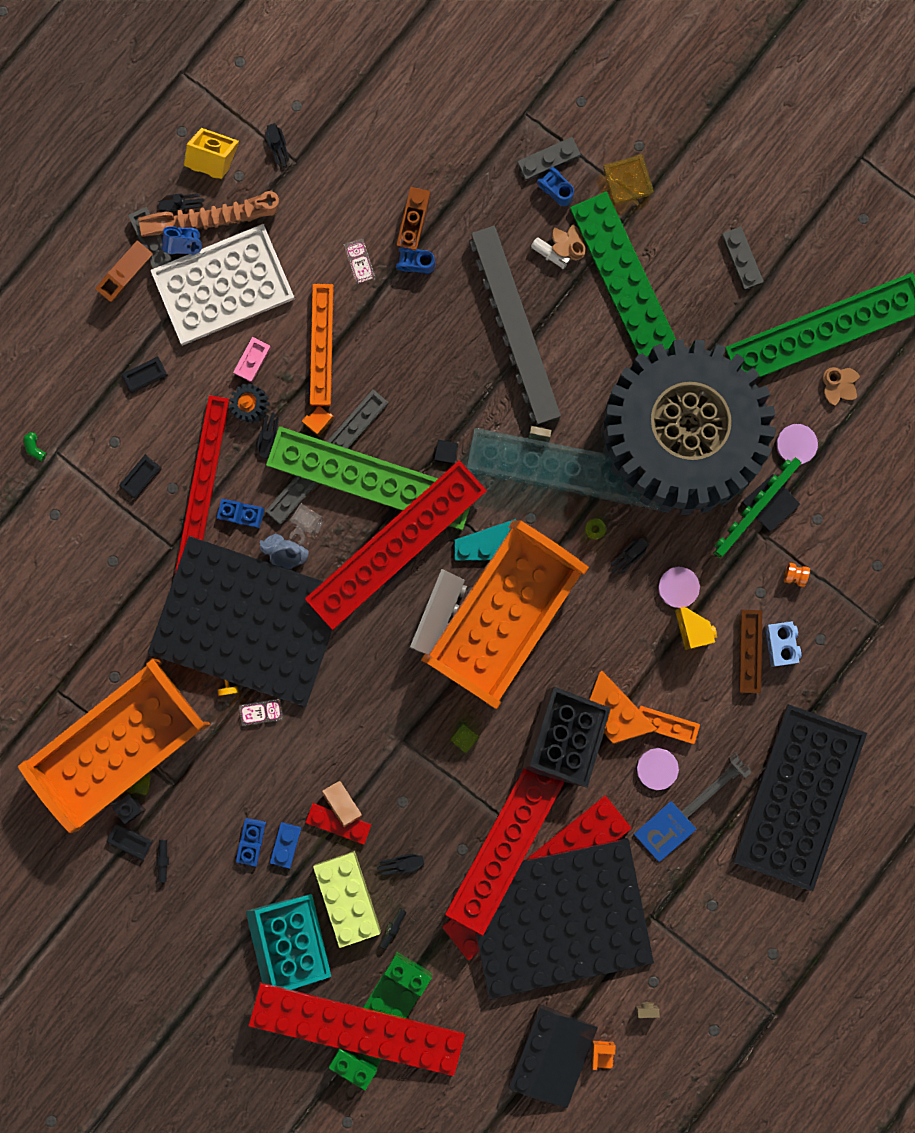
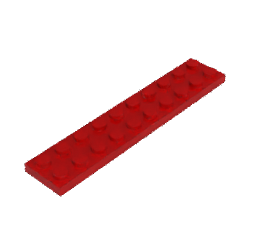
M459 460L309 594L305 600L333 630L487 490Z
M523 769L445 916L481 936L484 935L565 782Z
M604 795L525 860L616 841L632 828L607 796ZM452 919L442 926L467 960H470L480 952L476 932Z
M261 982L248 1024L249 1027L451 1076L455 1075L465 1037L464 1032Z

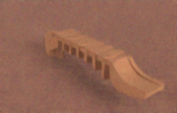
M267 191L259 196L245 200V204L238 205L237 202H234L233 206L227 207L226 204H223L222 208L218 209L212 206L211 210L206 211L204 208H200V212L195 213L193 209H190L189 214H183L182 210H178V216H173L171 212L147 215L138 218L141 237L163 234V229L168 226L192 227L197 230H206L210 227L218 228L221 225L229 226L232 223L251 222L256 218L277 213L279 198L275 192ZM267 201H271L272 206H269Z

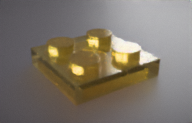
M642 154L603 165L614 205L653 195L654 190Z

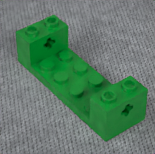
M396 951L363 1008L407 1018L419 996H422L432 979V973ZM339 1048L330 1063L329 1069L366 1090L377 1072V1067L382 1059Z

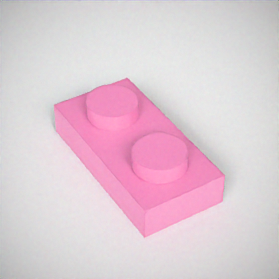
M252 337L233 373L253 383L271 346Z

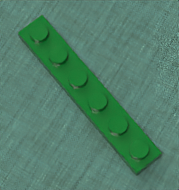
M796 457L791 461L787 459L781 465V473L778 476L774 474L767 482L769 487L765 492L761 490L753 499L756 501L752 507L747 506L740 514L743 518L738 523L734 522L728 528L729 534L725 539L721 537L714 545L716 548L713 552L714 555L718 558L723 557L802 463Z

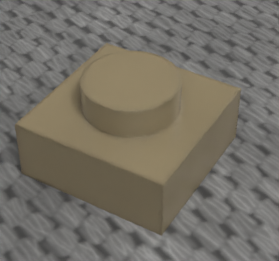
M531 426L528 443L548 447L552 430L542 426Z
M642 1002L641 1006H636L638 1018H660L659 1008L657 1005L654 1006L653 1002Z

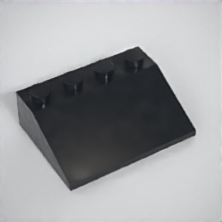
M557 687L547 689L522 769L587 788L611 708Z
M538 1004L509 1080V1089L528 1097L568 1108L598 1027Z

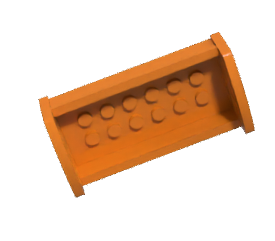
M520 520L511 522L508 527L510 531L430 653H425L421 661L443 673L495 709L501 704L500 698L580 575H585L589 568L564 548Z
M151 659L146 663L147 666L33 757L18 765L19 770L32 789L69 833L82 829L87 821L197 733L211 725L209 722L201 720L159 666L162 664L160 660Z

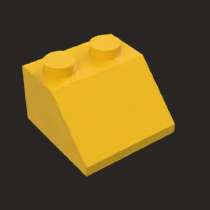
M201 128L187 143L184 166L189 167L193 171L209 174L213 178L222 179L230 168L239 141Z
M680 607L675 610L685 650L715 643L714 638H717L716 629L714 626H711L708 620L686 607Z

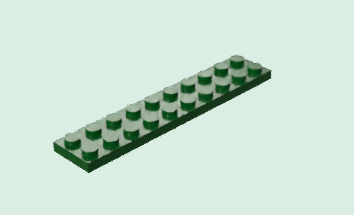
M607 191L570 207V212L581 232L637 356L641 353L648 356L652 348L659 344H663L664 349H669L676 338Z
M913 272L726 346V355L729 360H732L736 354L740 355L745 359L741 369L747 373L754 368L760 375L759 378L911 318L915 316V276Z

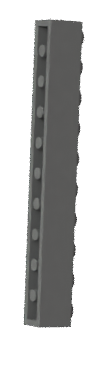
M495 225L473 232L471 234L472 240H469L472 252L476 251L478 259H475L478 270L483 271L485 277L482 278L484 288L490 291L491 297L488 298L491 308H496L498 315L495 316L498 327L503 329L504 335H502V340L505 347L509 346L511 352L508 354L512 366H516L517 373H515L517 383L523 386L524 392H521L524 403H528L531 411H528L531 423L535 422L536 427L558 421L561 418V414Z

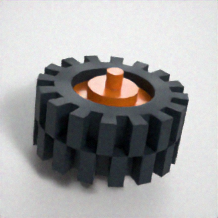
M243 384L242 388L239 386L236 388L237 392H232L234 398H230L229 401L232 404L229 406L233 409L231 412L238 419L254 423V421L259 422L260 417H265L264 412L268 413L269 409L266 406H270V402L267 401L269 398L265 394L266 392L252 384Z

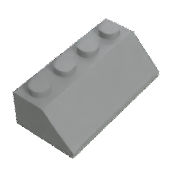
M441 569L411 643V649L423 654L430 653L449 624L450 617L454 616L459 608V605L456 604L459 597L463 598L467 588L464 585V579Z

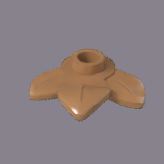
M574 224L567 233L557 228L552 230V238L556 243L552 246V249L557 255L569 257L576 261L583 258L585 255V246L582 243L583 237L580 230Z
M832 367L827 369L823 374V381L826 385L824 390L826 399L834 406L839 402L840 398L844 400L856 399L857 393L853 382L858 380L860 375L851 368L840 370ZM830 375H834L836 381H831Z

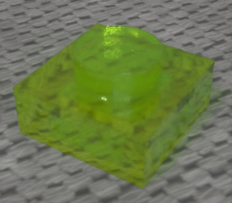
M463 724L450 740L467 753L479 737Z
M147 773L127 789L126 792L148 795L151 774Z

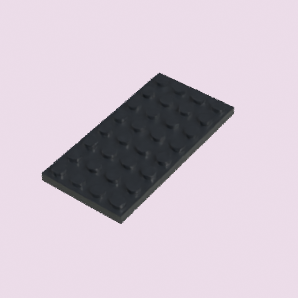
M787 704L732 862L814 891L867 733Z

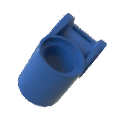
M551 167L542 179L537 180L539 187L560 206H568L572 203L574 188L554 167ZM566 191L570 195L568 197H562L560 196V193Z
M165 227L163 229L161 249L168 254H197L202 250V242L199 240L200 233L192 227Z
M399 247L400 257L399 262L396 264V269L425 274L435 270V257L430 251ZM423 259H430L431 263L424 266L421 264Z

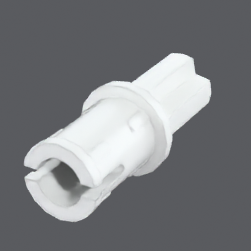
M536 238L531 245L534 250L545 256L547 261L551 260L562 269L570 261L569 257L557 255L553 251L552 246L540 238Z

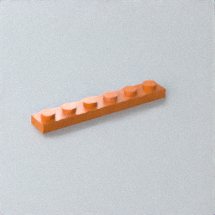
M313 284L311 406H331L333 284Z

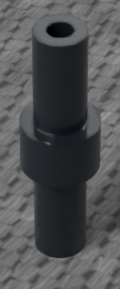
M159 840V856L156 859L159 883L167 882V866L169 865L167 840Z
M400 908L393 921L389 922L386 927L387 932L379 944L380 947L387 949L393 936L397 935L400 930L399 926L407 913L405 910Z

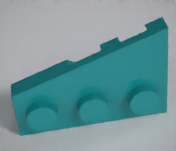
M516 519L455 539V561H490L510 531L509 525L512 521H516Z

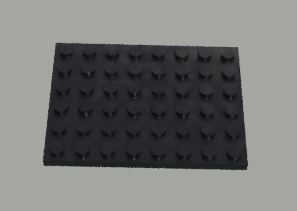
M189 536L147 654L306 707L332 629L305 598L324 581Z
M628 838L523 860L484 935L481 936L476 933L489 999L654 963Z

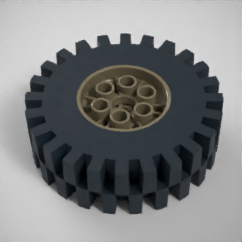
M683 339L674 340L669 349H664L663 344H659L652 348L648 356H645L643 353L638 355L634 359L630 368L626 367L620 374L603 413L604 423L601 428V438H605L606 442L603 452L605 458H611L613 462L610 469L615 478L620 475L625 480L623 488L629 494L634 489L640 493V502L647 506L651 501L659 503V511L669 513L672 508L680 509V515H690L695 509H701V513L711 511L717 504L724 506L729 503L737 494H741L761 471L763 463L771 453L772 448L769 447V444L775 437L776 427L770 426L771 421L775 417L774 406H766L765 402L770 396L767 386L758 388L755 384L760 376L754 368L747 373L741 369L745 359L738 354L732 360L723 357L726 347L716 344L712 352L704 350V340H695L691 347H685ZM677 400L679 405L673 403L672 401ZM684 400L693 401L694 406H687ZM698 403L703 405L701 409L697 407ZM666 410H674L676 416L671 417L667 415ZM703 410H709L712 417H706L703 414ZM655 421L668 423L667 426L655 427ZM685 424L688 428H691L689 432L686 431V428H683ZM667 430L672 431V432H673L674 434H676L677 436H676V437H670V436H668ZM704 430H709V431H711L712 434H713V437H711V438L706 437V436L704 435L703 431H704ZM690 440L691 443L695 444V447L689 448L685 441ZM676 442L678 445L680 444L677 453L670 450ZM700 442H702V444L709 450V452L703 454L701 447L699 445Z

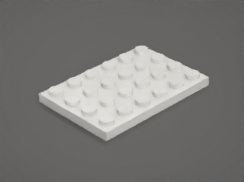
M264 224L203 248L197 254H188L151 270L182 346L295 299Z

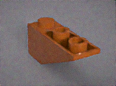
M410 187L397 246L417 250L431 199L430 191Z
M137 240L95 289L110 302L115 301L153 253Z

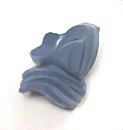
M273 534L264 541L260 540L259 542L261 552L270 555V561L273 565L291 570L296 566L302 565L308 559L309 552L307 549L295 542L284 540L281 535Z

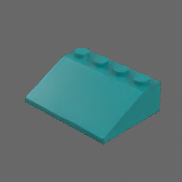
M312 894L246 911L262 983L292 990L331 977Z

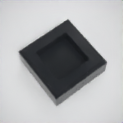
M438 440L435 461L455 464L458 443Z

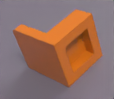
M318 406L310 416L306 415L302 423L316 436L320 437L335 418L331 413H327Z
M593 1041L592 1070L613 1067V1054L615 1055L616 1047L614 1042Z

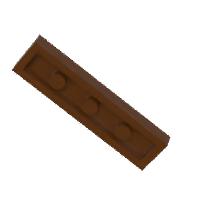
M740 610L739 693H761L763 610Z

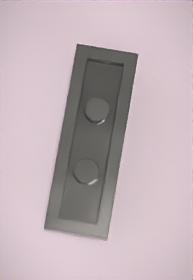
M570 137L517 161V164L525 181H528L548 172L551 167L557 168L579 158L581 154L573 137Z
M145 207L128 216L141 244L153 253L149 261L154 269L171 262L172 259L168 253L161 249L162 238L160 234L141 237L138 218L150 215L148 208Z
M742 227L722 233V239L743 291L763 284L764 281Z

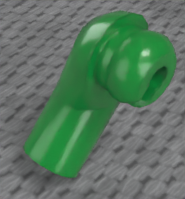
M29 432L23 438L25 450L29 455L43 462L47 453L37 448L36 441L38 437L35 433Z

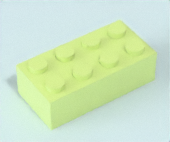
M355 851L315 864L313 868L339 948L379 935L381 929Z

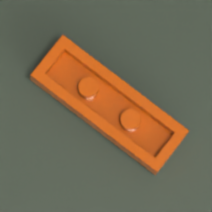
M639 706V710L657 728L656 733L695 744L700 724Z

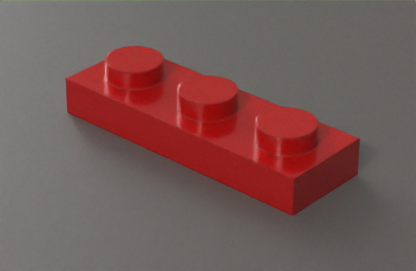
M316 803L312 804L306 820L307 824L361 844H365L372 825L358 819L343 827L332 809Z

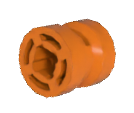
M789 562L783 581L789 584L794 582L800 587H805L809 578L810 568L805 566L797 567L796 564Z

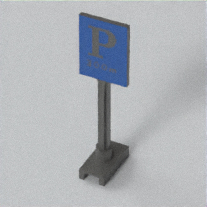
M736 752L729 757L732 764L725 769L726 772L683 810H679L670 801L634 833L659 862L697 829L688 820V817L730 779L736 778L739 774L746 778L752 773L747 764L741 768L744 763L742 761L737 763L740 758Z

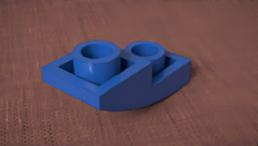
M221 498L217 519L260 528L265 509Z
M249 818L245 819L236 863L257 867L266 822Z

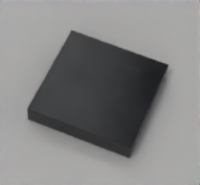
M773 474L742 501L745 507H752L756 501L753 499L761 490L765 492L769 487L767 482ZM782 485L756 516V519L771 532L800 503Z

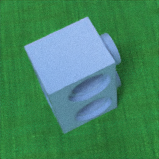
M793 621L766 625L765 632L771 667L799 663L801 649L796 644L798 630L797 626L793 625ZM780 628L785 629L787 632L785 639H781L778 636ZM784 648L790 652L788 660L783 659L781 656V651Z

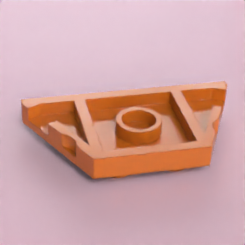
M601 671L590 700L611 708L604 734L611 742L615 744L649 732H655L657 728Z

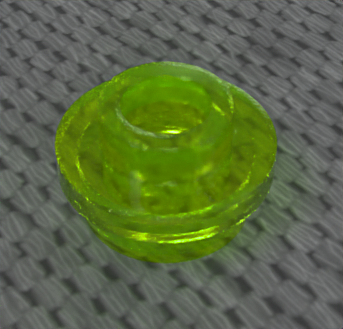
M592 519L586 524L585 532L591 539H600L606 532V526L600 519ZM593 526L599 527L598 533L592 531Z

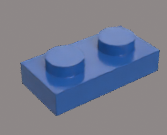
M281 822L270 861L271 864L291 868L302 827Z

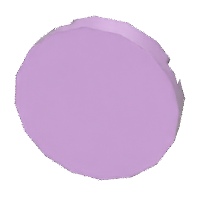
M792 424L785 427L776 440V450L780 458L785 461L787 459L791 461L796 457L802 462L800 465L810 461L818 448L815 433L809 427L802 424Z
M675 567L666 571L658 585L661 599L667 605L675 608L687 607L692 604L698 597L700 590L699 580L694 572L684 567Z
M660 748L650 749L643 753L636 767L640 781L648 788L655 790L666 789L671 786L677 779L679 772L678 762L674 755Z

